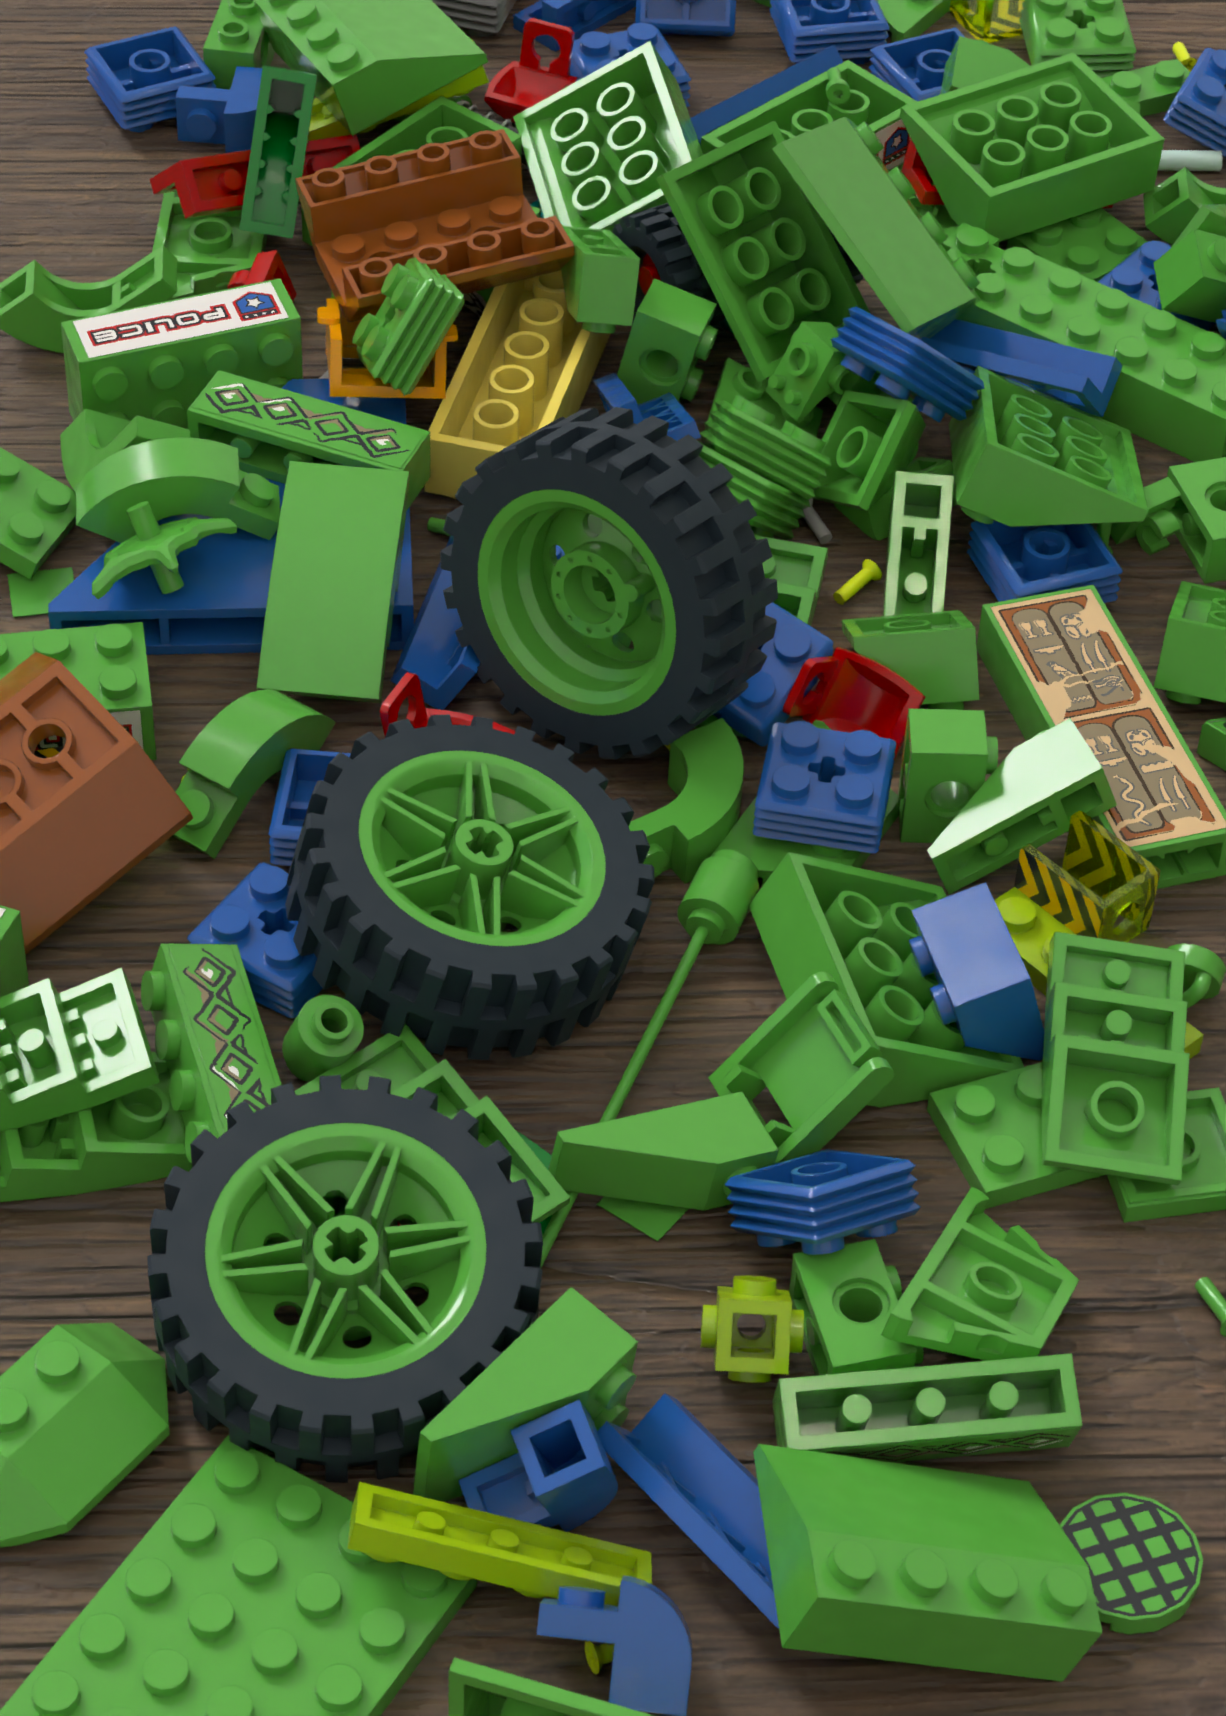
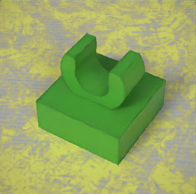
M1169 476L1144 487L1149 510L1144 521L1112 523L1110 535L1116 544L1137 536L1141 548L1148 555L1168 548L1170 544L1166 537L1180 530L1177 519L1170 511L1181 496V493Z

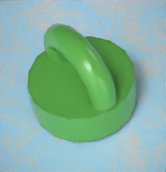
M1182 943L1167 948L1185 951L1182 1001L1187 1002V1009L1197 1004L1201 999L1213 998L1219 994L1226 973V967L1218 955L1207 948L1195 944Z

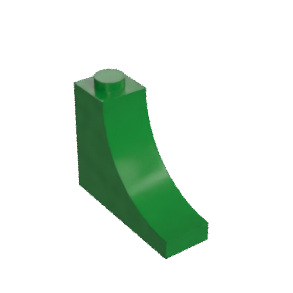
M267 65L263 66L239 230L293 239L299 201L295 178L302 177L317 74Z

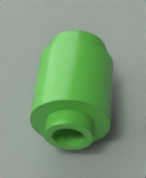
M320 995L306 1002L286 1033L282 1044L283 1057L291 1073L303 1081L310 1082L329 1069L337 1067L350 1059L361 1043L364 1034V1025L360 1013L349 1001L335 995Z

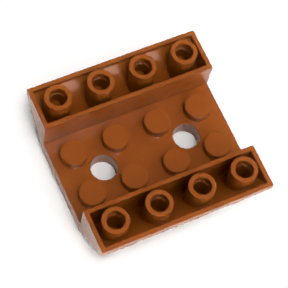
M504 129L479 131L471 137L446 143H429L416 150L391 156H374L366 162L340 168H323L314 174L295 178L297 192L317 263L348 323L362 320L367 313L375 316L387 297L381 293V289L390 270L397 263L405 266L407 260L415 257L421 264L426 263L431 270L436 269L440 275L445 274L464 295L560 271L575 255L574 245L556 216L538 218L524 196L521 157Z
M38 652L33 653L0 680V905L20 911L26 955L193 819L189 809L128 731L59 660ZM50 736H61L66 739L64 748L57 755L49 758H40L34 755L37 745L43 739Z

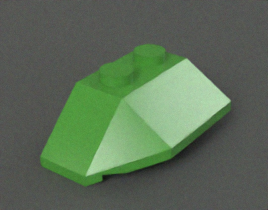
M112 1322L58 1324L0 1376V1547L17 1546L68 1533L170 1435L165 1358Z

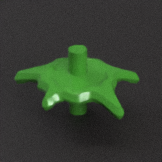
M149 502L138 503L126 510L136 535L105 554L104 568L92 582V595L100 599L119 579L133 571L144 569L148 566L151 567L162 594L174 592L184 586L178 571L179 564L176 556L180 552L196 546L199 540L215 533H237V525L228 518L198 519L197 517L158 525Z

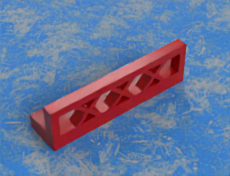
M357 134L307 141L302 177L314 174L323 168H332L361 149ZM251 150L180 160L149 179L153 193L156 195L177 191L185 219L242 210Z

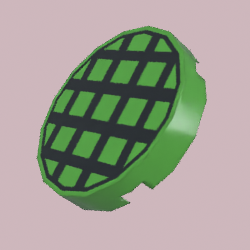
M1124 1492L1097 1495L1073 1507L1060 1524V1527L1088 1565L1101 1622L1111 1624L1109 1630L1124 1634L1159 1631L1181 1619L1190 1607L1192 1599L1199 1588L1203 1557L1196 1535L1178 1513L1152 1498Z

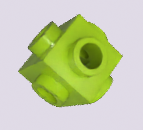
M747 1275L734 1276L733 1287L717 1286L716 1305L703 1304L701 1348L714 1349L715 1371H728V1379L762 1383L771 1381V1374L788 1375L789 1353H802L804 1310L792 1309L789 1290L776 1289V1279ZM743 1314L761 1315L765 1320L762 1331L753 1336L740 1332L737 1327L740 1316Z

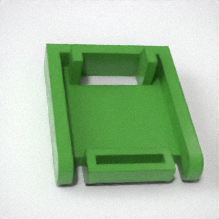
M817 972L810 976L708 1077L719 1096L737 1092L744 1093L779 1150L775 1164L820 1151L891 1082L895 1075L889 1062L881 1058V1050L846 996L838 991L839 986L837 982L827 972ZM766 1086L791 1127L772 1119L766 1124L752 1102Z

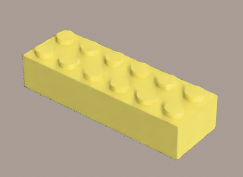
M561 270L494 287L449 384L446 397L442 400L428 430L430 431L431 477L425 484V492L456 499L455 494L461 484L477 475L475 467L486 458L560 417L567 418L578 412L611 333L586 331L582 329V322H576L567 311Z

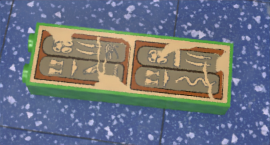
M1088 585L982 605L976 646L977 652L1025 740L1028 741L1039 732L1050 729L1071 718L1103 767L1117 806L1092 819L1161 870L1157 889L1226 875V811L1095 586Z

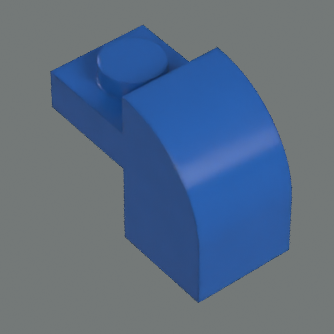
M237 66L230 89L179 86L175 97L178 141L225 144L226 153L251 150L262 68Z
M580 1400L511 1430L519 1453L458 1480L468 1508L550 1528L559 1524L566 1532L582 1525L600 1513L613 1500L618 1490V1482L592 1417Z
M624 1575L621 1580L619 1606L604 1605L605 1591L572 1586H559L558 1599L544 1598L541 1601L537 1635L614 1644L609 1703L636 1711L686 1716L693 1658L692 1640L688 1625L681 1611L662 1590L644 1580Z

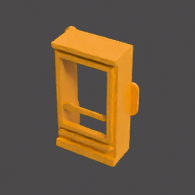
M326 298V307L317 308V322L326 324V355L330 397L445 399L447 342L458 340L456 325H451L413 392L403 395L399 389L394 390L389 383L383 384L379 377L374 379L367 368H342V358H359L356 350L357 345L352 343V339L361 320L348 323L336 299Z

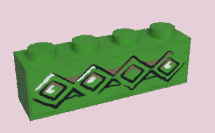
M217 371L187 409L190 438L207 439L238 448L239 470L255 473L280 483L286 484L290 461L409 471L407 511L431 477L430 431L224 371Z
M161 943L152 971H145L142 977V1005L146 1011L152 1012L156 1026V1054L159 1060H166L171 1078L170 1101L172 1108L175 1111H180L186 1129L184 1140L185 1153L190 1163H192L190 1144L204 1129L208 1130L218 1139L228 1131V1110L243 1101L248 1103L253 1112L271 1105V1088L282 1085L237 944Z
M1072 1353L779 1379L772 1400L777 1446L887 1462L1069 1447L1083 1426Z

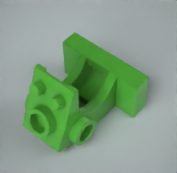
M802 321L792 335L790 344L774 374L768 379L765 391L797 423H800L826 396L838 406L845 390L893 398L876 387L875 382L879 375L874 374L869 382L840 365L845 354L832 346L831 339L839 336L837 329L829 322ZM909 397L907 401L912 403L913 399Z

